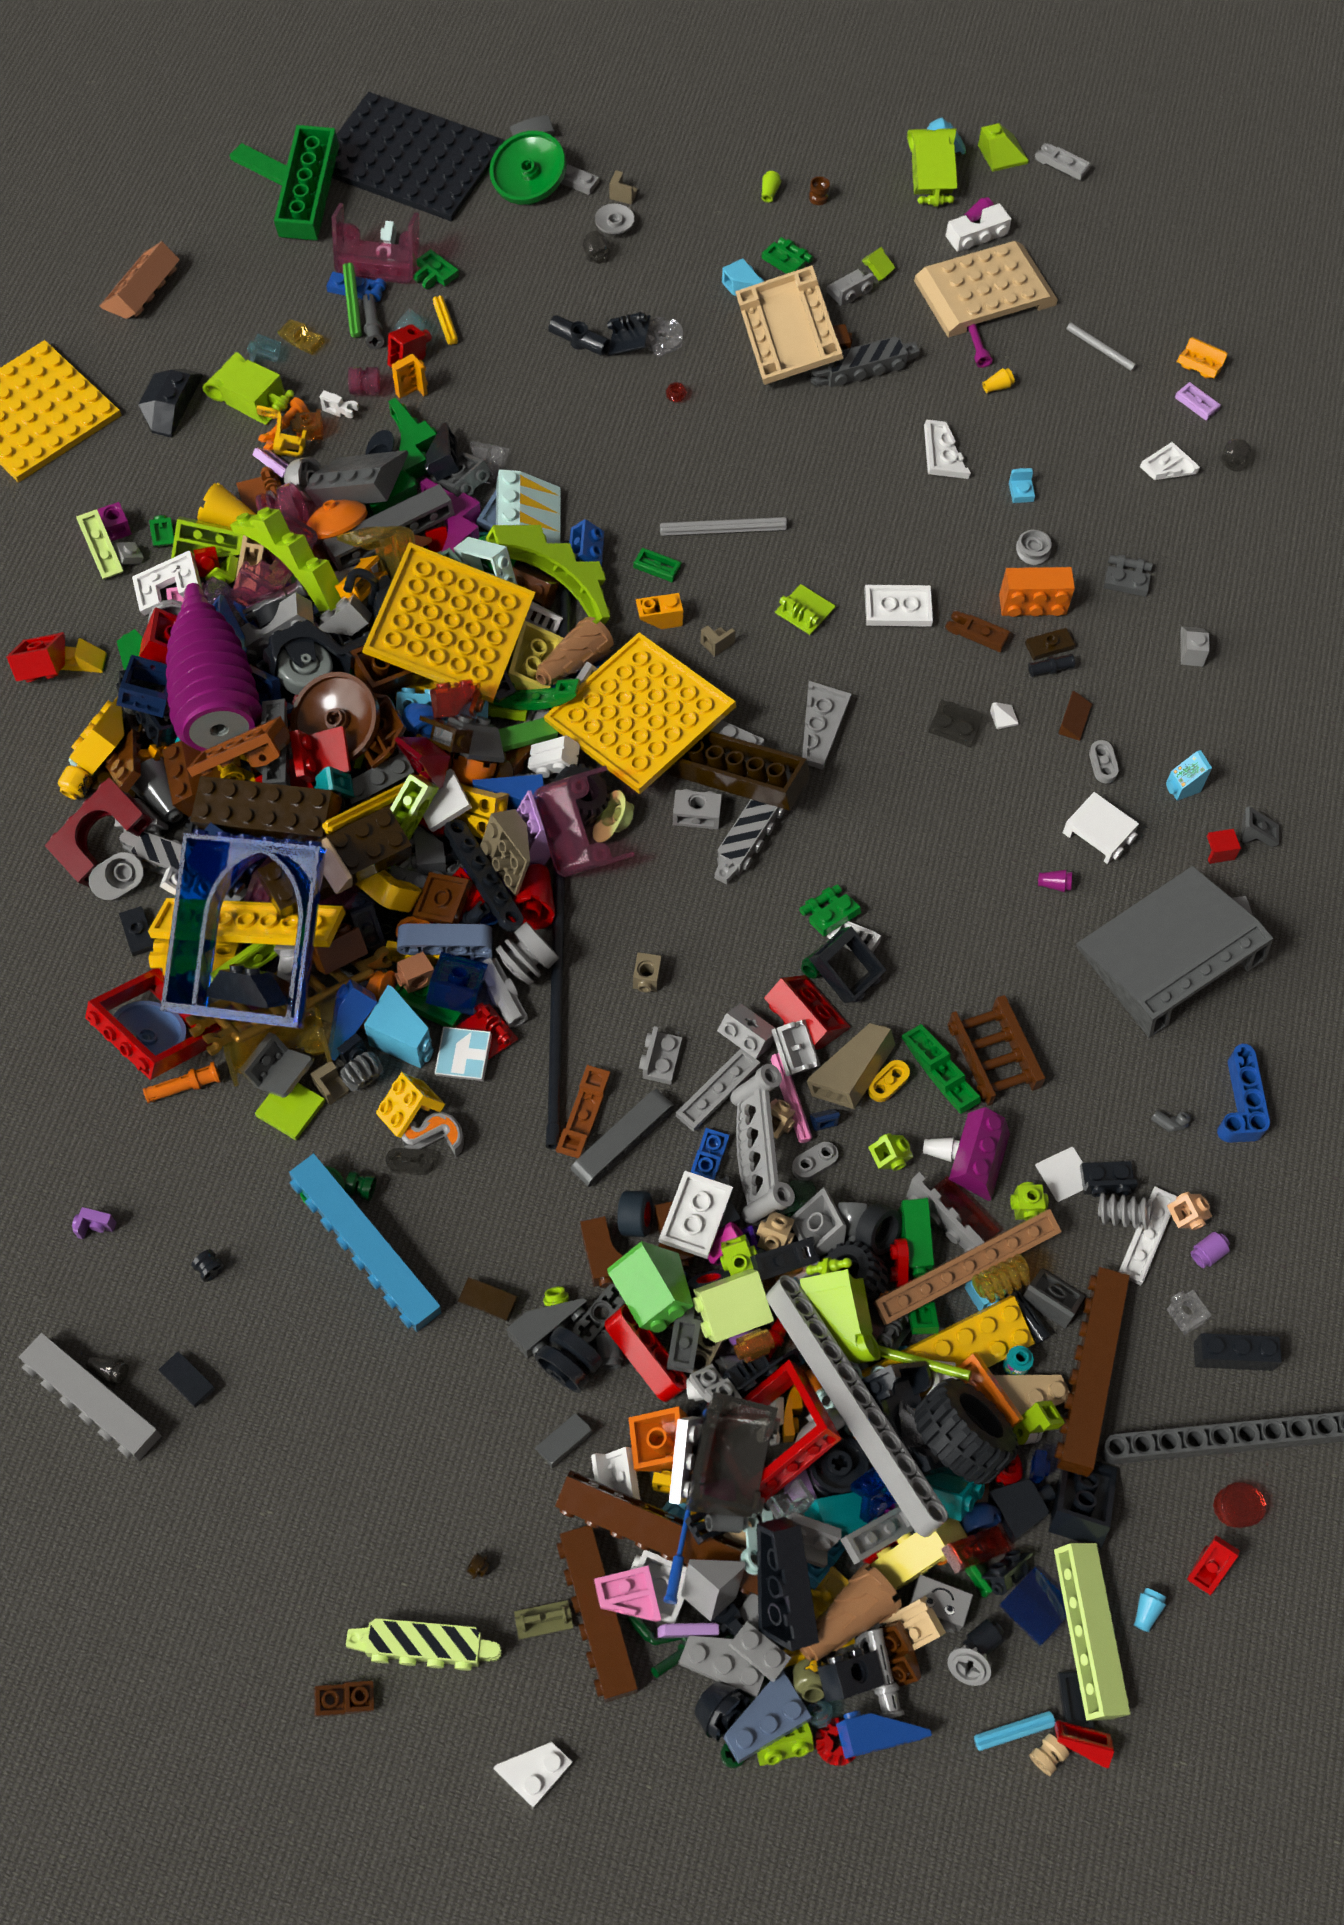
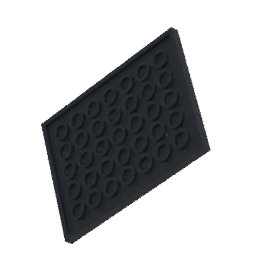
M368 91L337 132L339 148L332 179L452 222L489 169L492 157L504 142V139Z

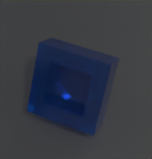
M1036 1449L1032 1455L1029 1479L1034 1483L1040 1484L1044 1476L1049 1475L1050 1460H1046L1047 1451Z

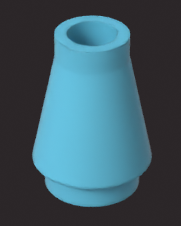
M1145 1588L1144 1593H1140L1134 1626L1149 1633L1151 1627L1166 1607V1604H1164L1166 1597L1154 1590Z

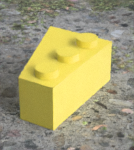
M947 1518V1521L930 1537H922L917 1533L912 1535L911 1532L897 1539L899 1545L893 1549L889 1546L876 1554L878 1559L870 1565L872 1568L878 1569L895 1590H899L917 1579L920 1575L928 1572V1569L940 1561L944 1562L949 1559V1555L956 1550L966 1548L972 1543L959 1521Z

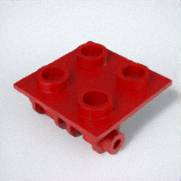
M478 1004L475 1008L477 1012L455 1027L491 1032L492 1039L488 1060L518 1040L490 1004Z

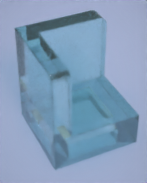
M409 308L395 325L394 331L410 324L422 330L425 326V320Z

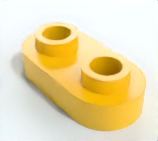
M901 1060L889 1062L869 1085L868 1094L870 1098L877 1102H885L907 1082L910 1075L908 1065ZM899 1073L901 1077L896 1078L892 1074ZM881 1088L884 1093H878L876 1089Z

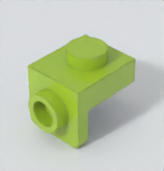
M230 555L220 564V568L215 567L208 573L205 580L225 589L236 578L239 558Z

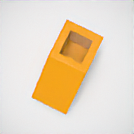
M679 593L636 599L640 620L659 629L683 626V607Z

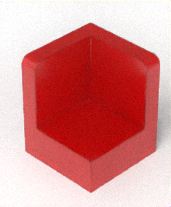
M1234 829L1209 832L1207 834L1211 853L1208 857L1209 864L1236 859L1241 847Z

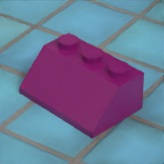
M987 1107L968 1113L949 1176V1180L987 1201L992 1200L1010 1136L1004 1117Z

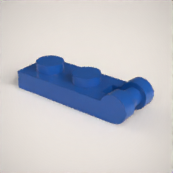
M332 272L326 286L327 292L346 296L344 274ZM355 276L358 298L362 299L367 294L368 300H370L369 294H373L376 299L375 302H379L382 297V291L386 288V282L381 278L372 280Z

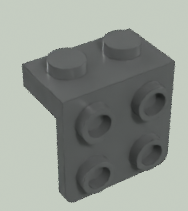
M268 1032L239 1071L255 1088L285 1098L294 1090V1087L303 1075L308 1072L314 1060L308 1055L288 1049L275 1034Z

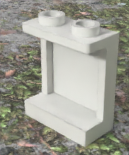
M1093 792L1067 820L1063 834L1071 838L1076 833L1105 854L1104 862L1108 864L1112 859L1117 860L1124 851L1123 847L1126 844L1131 845L1138 835L1136 830L1139 823Z

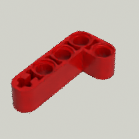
M626 1304L606 1319L605 1329L661 1401L669 1402L687 1388V1377L682 1371L667 1369L669 1353L652 1331L638 1326Z

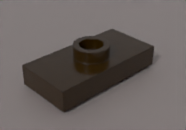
M1067 628L1031 637L1025 641L1033 661L1069 651L1075 647V643Z

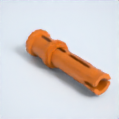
M213 1061L210 1062L209 1066L197 1070L192 1068L188 1071V1074L143 1088V1093L147 1103H151L192 1088L199 1090L201 1086L212 1082L220 1083L221 1078Z

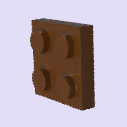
M429 872L413 916L417 919L441 924H458L473 883L469 879Z

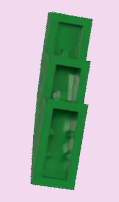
M922 1024L901 1035L920 1066L960 1114L981 1103L980 1096L965 1081V1074L950 1060V1053Z

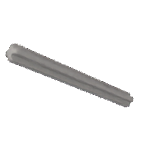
M785 517L665 522L660 523V534L665 536L785 530L787 528V520Z

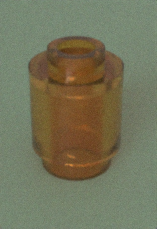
M759 1328L736 1338V1345L733 1347L739 1360L743 1359L748 1363L769 1354L770 1350L775 1348V1344L767 1328L763 1330Z

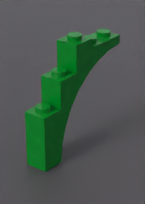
M396 397L388 401L390 415L397 424L401 434L399 451L407 450L409 454L386 502L364 504L371 517L417 495L418 484L416 479L428 473L425 468L426 453L437 435L436 429L430 427L426 421L419 423L415 417L412 418L405 404H401Z

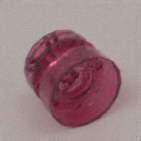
M290 481L276 488L277 495L272 490H268L266 495L261 493L256 496L258 511L266 507L279 509L288 528L290 525L293 529L297 530L306 526L310 518L309 512L300 491L293 482Z

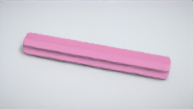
M779 1053L773 1054L771 1063L781 1073L782 1081L779 1086L784 1101L789 1103L791 1108L796 1111L792 1119L795 1120L793 1127L798 1142L807 1143L811 1141L812 1134L792 1076H786Z

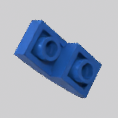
M705 1128L691 1173L715 1181L730 1135Z

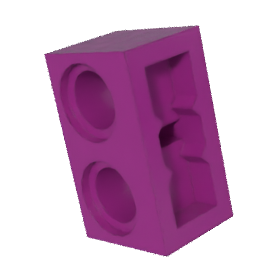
M120 502L97 509L110 541L132 535Z

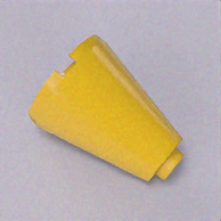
M214 483L203 498L206 502L204 508L200 506L197 519L230 527V524L236 521L237 516L243 513L256 515V513L223 485Z

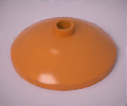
M345 499L329 500L308 519L305 532L312 539L335 537L359 525L366 518L368 511L366 506L358 501Z

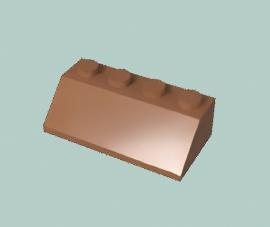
M161 241L139 257L100 304V307L126 319L133 315L137 317L144 310L142 305L154 298L155 294L153 292L156 289L159 290L166 283L164 278L166 276L169 277L176 271L175 265L180 259Z

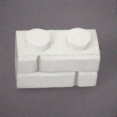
M567 735L531 745V757H529L528 768L535 772L536 775L542 774L543 778H547L553 773H560L566 766L569 767L571 764L577 765L580 745Z

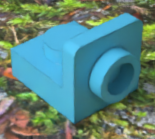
M1032 468L1012 470L1009 487L1013 503L1034 502L1035 494L1031 480L1033 476Z

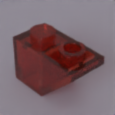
M473 679L461 680L459 685H451L450 682L437 683V687L430 690L434 718L457 716L462 713L481 688V683H473Z

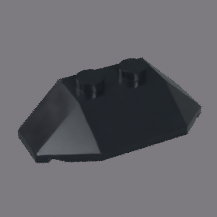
M171 369L154 373L138 404L152 433L172 438L203 377L202 373L186 369Z
M231 964L229 969L219 970L206 991V997L262 1008H272L288 1004L291 983L271 972L261 971L258 966L245 967V964Z

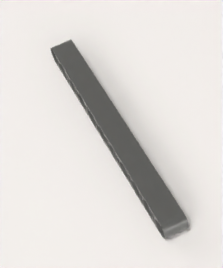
M1344 1412L1114 1434L1108 1437L1102 1444L1100 1455L1108 1464H1124L1344 1442ZM1317 1424L1323 1425L1327 1434L1321 1433L1317 1428ZM1291 1426L1300 1430L1301 1437L1296 1436L1292 1432ZM1265 1429L1271 1430L1275 1435V1439L1269 1438L1266 1435ZM1239 1431L1245 1432L1249 1436V1442L1241 1439ZM1213 1434L1220 1435L1223 1438L1224 1444L1217 1443L1213 1438ZM1187 1437L1195 1438L1198 1447L1191 1446L1188 1443ZM1161 1439L1168 1440L1172 1445V1449L1164 1448ZM1135 1442L1143 1443L1146 1447V1452L1139 1451L1135 1446ZM1109 1444L1116 1445L1120 1450V1454H1113L1109 1449Z

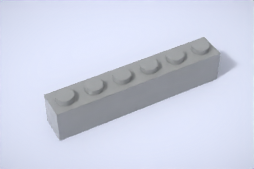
M40 1333L19 1356L24 1363L21 1368L32 1378L36 1375L42 1378L43 1381L40 1384L51 1394L55 1390L61 1394L62 1397L59 1400L70 1410L76 1407L81 1411L79 1417L89 1426L95 1423L101 1428L98 1433L109 1443L115 1440L120 1445L117 1450L126 1458L130 1459L131 1456H134L140 1461L160 1439V1433L44 1334Z

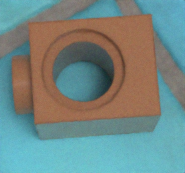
M420 952L397 962L395 978L399 986H404L409 994L434 983V968L424 952Z

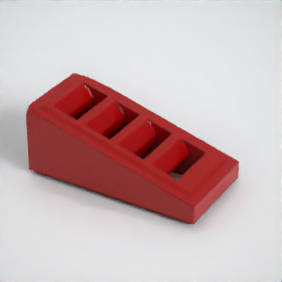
M1062 1721L1055 1722L1057 1742L1096 1764L1109 1768L1114 1754L1110 1734Z

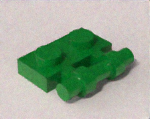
M780 237L778 244L773 242L762 252L761 259L788 274L803 269L805 261L811 263L814 257L805 248H799L794 245L795 243L792 240Z
M838 884L832 888L827 887L822 891L821 895L805 901V905L799 908L803 916L810 912L813 914L809 917V923L823 937L861 913V907L847 894L840 898L836 896L842 892ZM825 902H828V903H829V905H827V906L824 907V908H820V907H819V906H821L822 904H824Z

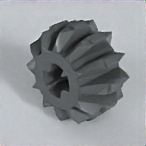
M364 1052L345 1064L344 1068L340 1071V1076L346 1087L351 1091H360L379 1079L384 1070L381 1061L373 1052Z

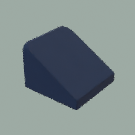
M834 1109L810 1114L814 1131L835 1127L838 1125L840 1118L839 1112Z

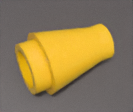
M1002 368L989 379L983 381L982 385L984 391L989 393L1010 388L1015 383V380L1009 368Z

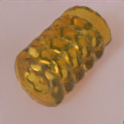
M1017 1253L1014 1257L1006 1259L1005 1262L1001 1261L997 1266L993 1265L988 1270H983L980 1274L973 1275L972 1284L981 1298H986L990 1303H994L996 1301L995 1295L1002 1299L1004 1298V1291L1009 1295L1012 1294V1286L1016 1290H1020L1022 1288L1021 1282L1025 1286L1030 1285L1029 1267L1023 1256Z

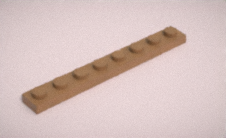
M1046 1209L873 1300V1303L883 1324H889L1062 1231L1051 1210Z

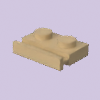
M926 1596L903 1607L896 1614L893 1613L890 1618L883 1622V1624H889L901 1620L914 1650L946 1633L933 1608H929L927 1605Z

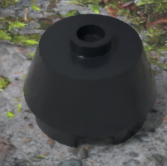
M716 1682L701 1694L694 1714L707 1737L714 1738L719 1742L720 1738H724L725 1733L751 1703L750 1699L744 1695L742 1689Z

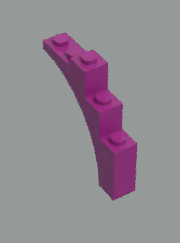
M425 478L420 482L421 492L438 485V483ZM444 489L452 501L455 515L444 520L448 528V534L441 552L450 548L455 553L454 547L467 537L479 539V527L475 523L481 514L480 502L465 493L457 497L454 493Z

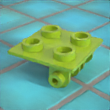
M800 584L790 596H782L779 601L781 606L775 613L811 635L836 606Z

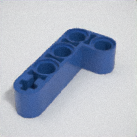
M1239 1044L1228 1059V1068L1237 1112L1227 1114L1217 1128L1219 1138L1229 1143L1257 1141L1262 1138L1270 1126L1255 1050L1248 1044ZM1242 1078L1247 1079L1250 1084L1245 1083ZM1247 1101L1253 1102L1255 1106L1249 1105ZM1251 1123L1258 1125L1260 1129L1254 1128ZM1227 1125L1233 1126L1236 1131L1230 1130Z

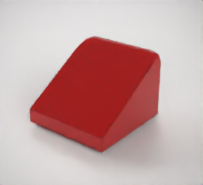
M446 526L425 531V537L432 538V542L427 545L428 550L436 553L442 551L447 539Z

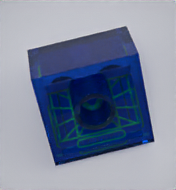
M441 952L430 979L426 1003L473 1015L479 1000L488 964Z

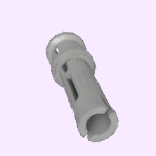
M883 1628L865 1631L869 1651L876 1650L885 1683V1685L874 1689L875 1695H878L882 1712L879 1716L886 1718L902 1716L905 1712L904 1709H901L897 1693L899 1685L893 1681Z

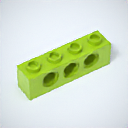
M409 774L390 807L409 840L439 790V787L427 779L414 774Z

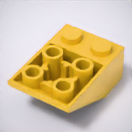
M118 696L113 702L108 700L100 712L94 716L89 725L71 746L74 751L69 758L91 775L124 736L122 707L116 705Z

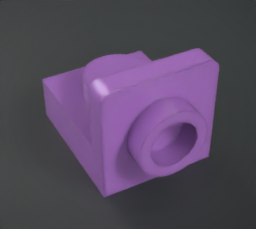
M82 1207L80 1213L73 1219L72 1228L78 1238L84 1239L88 1227L100 1233H103L104 1230L113 1232L117 1222L111 1214Z

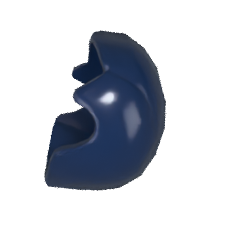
M977 1502L974 1504L973 1510L968 1512L962 1519L961 1526L967 1536L969 1532L977 1535L979 1528L986 1529L999 1524L1002 1521L1001 1512L991 1503Z

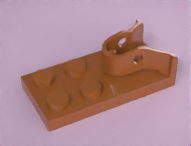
M281 716L202 751L187 770L191 777L199 773L201 776H204L213 771V767L217 765L224 767L233 762V758L244 754L251 767L266 766L278 758L280 751L291 742L289 730Z

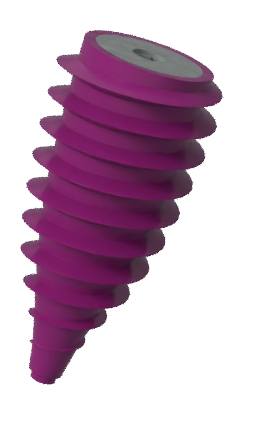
M189 583L184 590V601L181 605V611L178 613L176 621L172 626L171 636L167 644L166 685L168 706L170 708L169 716L177 737L192 748L204 751L257 727L261 721L263 710L259 703V694L256 690V682L252 676V669L248 663L247 654L242 649V643L235 635L234 628L208 602V598L205 596L201 586L197 583Z

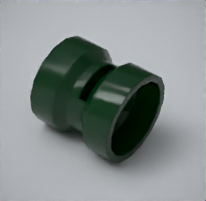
M350 1171L344 1190L351 1197L357 1195L363 1200L370 1201L375 1191L377 1178L371 1175L361 1176L359 1172Z

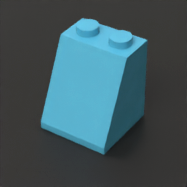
M388 985L364 1024L369 1045L421 1069L424 1062H428L431 1059L434 1051L432 1049L429 1028L398 992Z

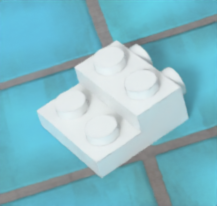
M644 1550L642 1556L636 1555L630 1570L649 1566L661 1620L669 1624H675L684 1601L681 1591L687 1567L683 1566L677 1593V1604L665 1603L663 1599L666 1596L672 1561Z

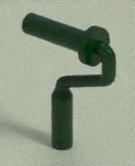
M627 1617L628 1622L642 1638L652 1645H661L678 1640L683 1641L678 1645V1651L652 1667V1674L656 1678H659L679 1663L688 1637L655 1639L654 1633L641 1618Z

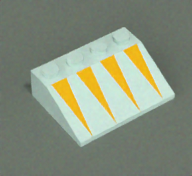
M499 469L496 483V525H541L543 533L546 535L547 543H560V487L521 471Z

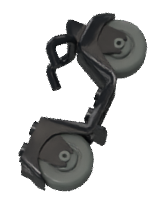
M362 568L352 569L347 575L343 590L351 593L357 577H361L371 584L366 607L372 613L373 626L392 580L388 575H384L378 580L370 571ZM298 621L287 629L277 630L271 634L268 647L263 652V660L268 666L269 674L275 677L277 675L280 684L286 690L299 695L301 690L310 681L320 675L330 672H344L352 675L354 662L350 651L364 646L370 631L358 639L346 641L341 646L311 621Z

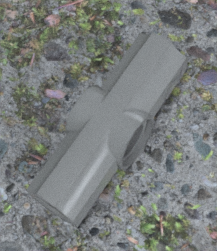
M497 958L484 960L478 968L485 970H479V972L482 974L481 976L488 987L487 991L495 1007L499 1008L509 1028L523 1025L528 1020V1016L518 999V993L510 978L507 979Z

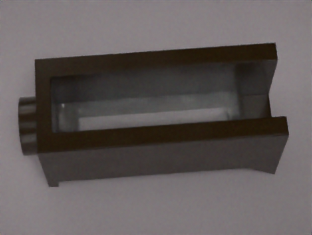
M420 715L419 720L433 726L431 735L416 734V737H426L439 748L449 752L469 754L473 730L440 719V717Z

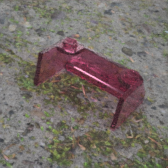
M339 203L332 215L333 257L336 272L343 274V265L345 263H353L355 276L374 280L381 278L384 281L399 283L410 282L415 273L419 248V213H414L408 225V231H404L400 235L399 245L361 240L359 229L353 224L344 223L343 203Z
M606 766L543 785L534 792L533 797L545 830L555 869L563 877L576 875L634 856V852L612 858L611 852L605 844L595 843L589 845L575 801L588 793L589 783L587 778L607 771Z

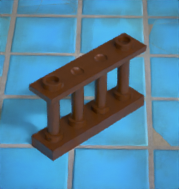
M1005 995L995 999L992 1011L962 1021L957 1011L951 1013L948 1030L951 1036H955L976 1080L978 1094L981 1099L985 1100L987 1106L993 1104L996 1096L995 1092L1022 1083L1029 1084L1032 1091L1042 1087L1045 1076ZM992 1020L999 1021L1002 1027L1001 1032L970 1041L965 1029ZM1004 1040L1009 1042L1012 1048L1010 1053L984 1062H980L975 1050ZM1014 1061L1019 1063L1022 1073L994 1083H990L985 1071Z

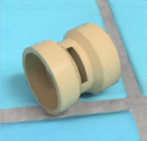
M1048 1734L1042 1740L1043 1745L1040 1748H1035L1029 1756L1041 1771L1051 1776L1056 1771V1765L1059 1762L1065 1761L1070 1754L1064 1745L1057 1742L1056 1737Z

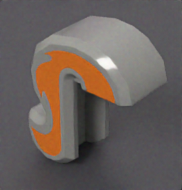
M444 1112L432 1113L426 1117L421 1127H417L416 1122L412 1121L401 1137L404 1147L411 1152H416L445 1137L456 1157L462 1152L464 1146L460 1124L452 1115Z

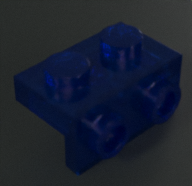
M874 1467L855 1480L850 1486L851 1491L862 1497L860 1519L866 1523H870L877 1516H882L887 1508L897 1503Z

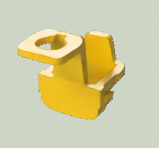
M258 405L256 408L258 415L277 418V432L273 445L274 454L301 457L304 453L307 430H303L301 438L281 433L282 416L280 411ZM287 449L295 450V451H299V452L297 453V452H293V451H288Z

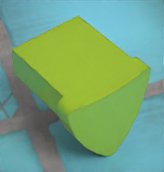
M882 247L862 259L864 265H868L878 281L884 279L895 268Z

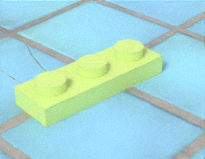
M97 509L77 516L76 519L102 579L104 580L123 573L121 564Z

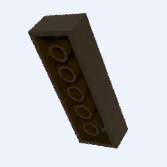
M709 731L668 769L671 776L789 811L811 777L806 758Z
M200 776L190 822L203 830L211 822L222 831L228 833L314 842L329 835L325 833L322 824L326 820L340 814L342 798L332 790Z
M389 806L257 869L259 881L281 919L336 894L312 857L314 850L324 838L330 840L351 873L352 885L411 857L412 845Z

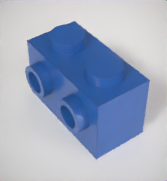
M585 519L571 527L569 543L576 555V562L599 561L602 566L604 531Z

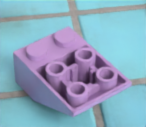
M527 791L517 812L527 824L530 853L529 866L532 864H542L545 866L551 854L532 791Z

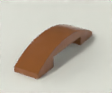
M589 1065L586 1066L579 1085L577 1098L566 1128L562 1131L556 1152L579 1158L582 1155L594 1127L606 1091L610 1071Z

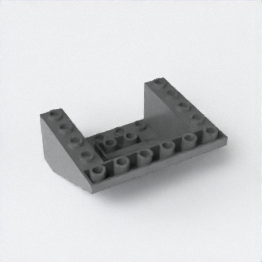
M1191 866L1076 943V947L1148 1038L1169 1025L1173 1008L1238 964H1241L1248 972L1266 960L1273 937L1253 915L1196 868Z

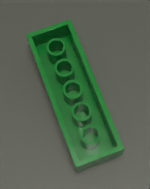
M296 125L274 218V224L279 237L318 240L339 148L335 128Z

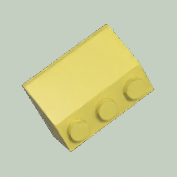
M524 621L506 667V672L511 682L514 683L516 690L551 688V685L540 684L536 679L538 665L549 656L563 640V637Z

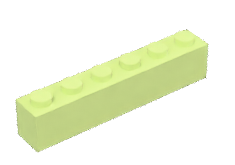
M1070 1543L1054 1549L1086 1721L1109 1720L1130 1715L1097 1544Z

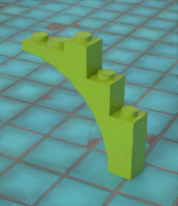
M266 507L259 510L256 515L243 513L236 517L235 522L230 524L233 533L255 540L287 566L303 585L320 615L328 609L332 611L336 608V604L341 600L335 588L339 581L329 560L314 557L305 535L290 532L279 509Z
M541 525L492 526L486 536L487 542L506 546L510 559L528 563L553 576L576 597L588 617L596 618L593 620L594 623L597 624L600 621L604 625L610 618V611L606 606L603 590L600 588L606 579L599 561L576 562V555L572 550L571 544L547 543L546 535L543 533Z

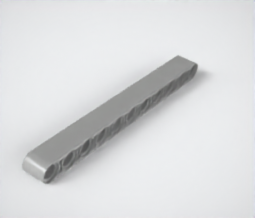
M781 1276L766 1294L768 1303L913 1529L922 1537H930L947 1521L948 1513L798 1282L791 1276Z

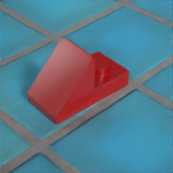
M1215 1535L1210 1544L1203 1548L1187 1580L1211 1595L1238 1557L1240 1550Z

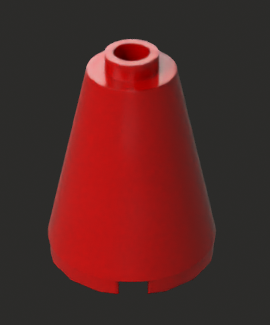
M542 864L528 866L518 895H513L512 897L523 915L522 925L527 922L534 930L543 929L551 925L555 916L550 873L548 868Z

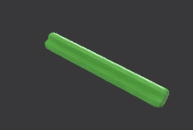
M345 263L343 265L349 328L351 337L356 338L361 337L362 331L355 268L353 263Z

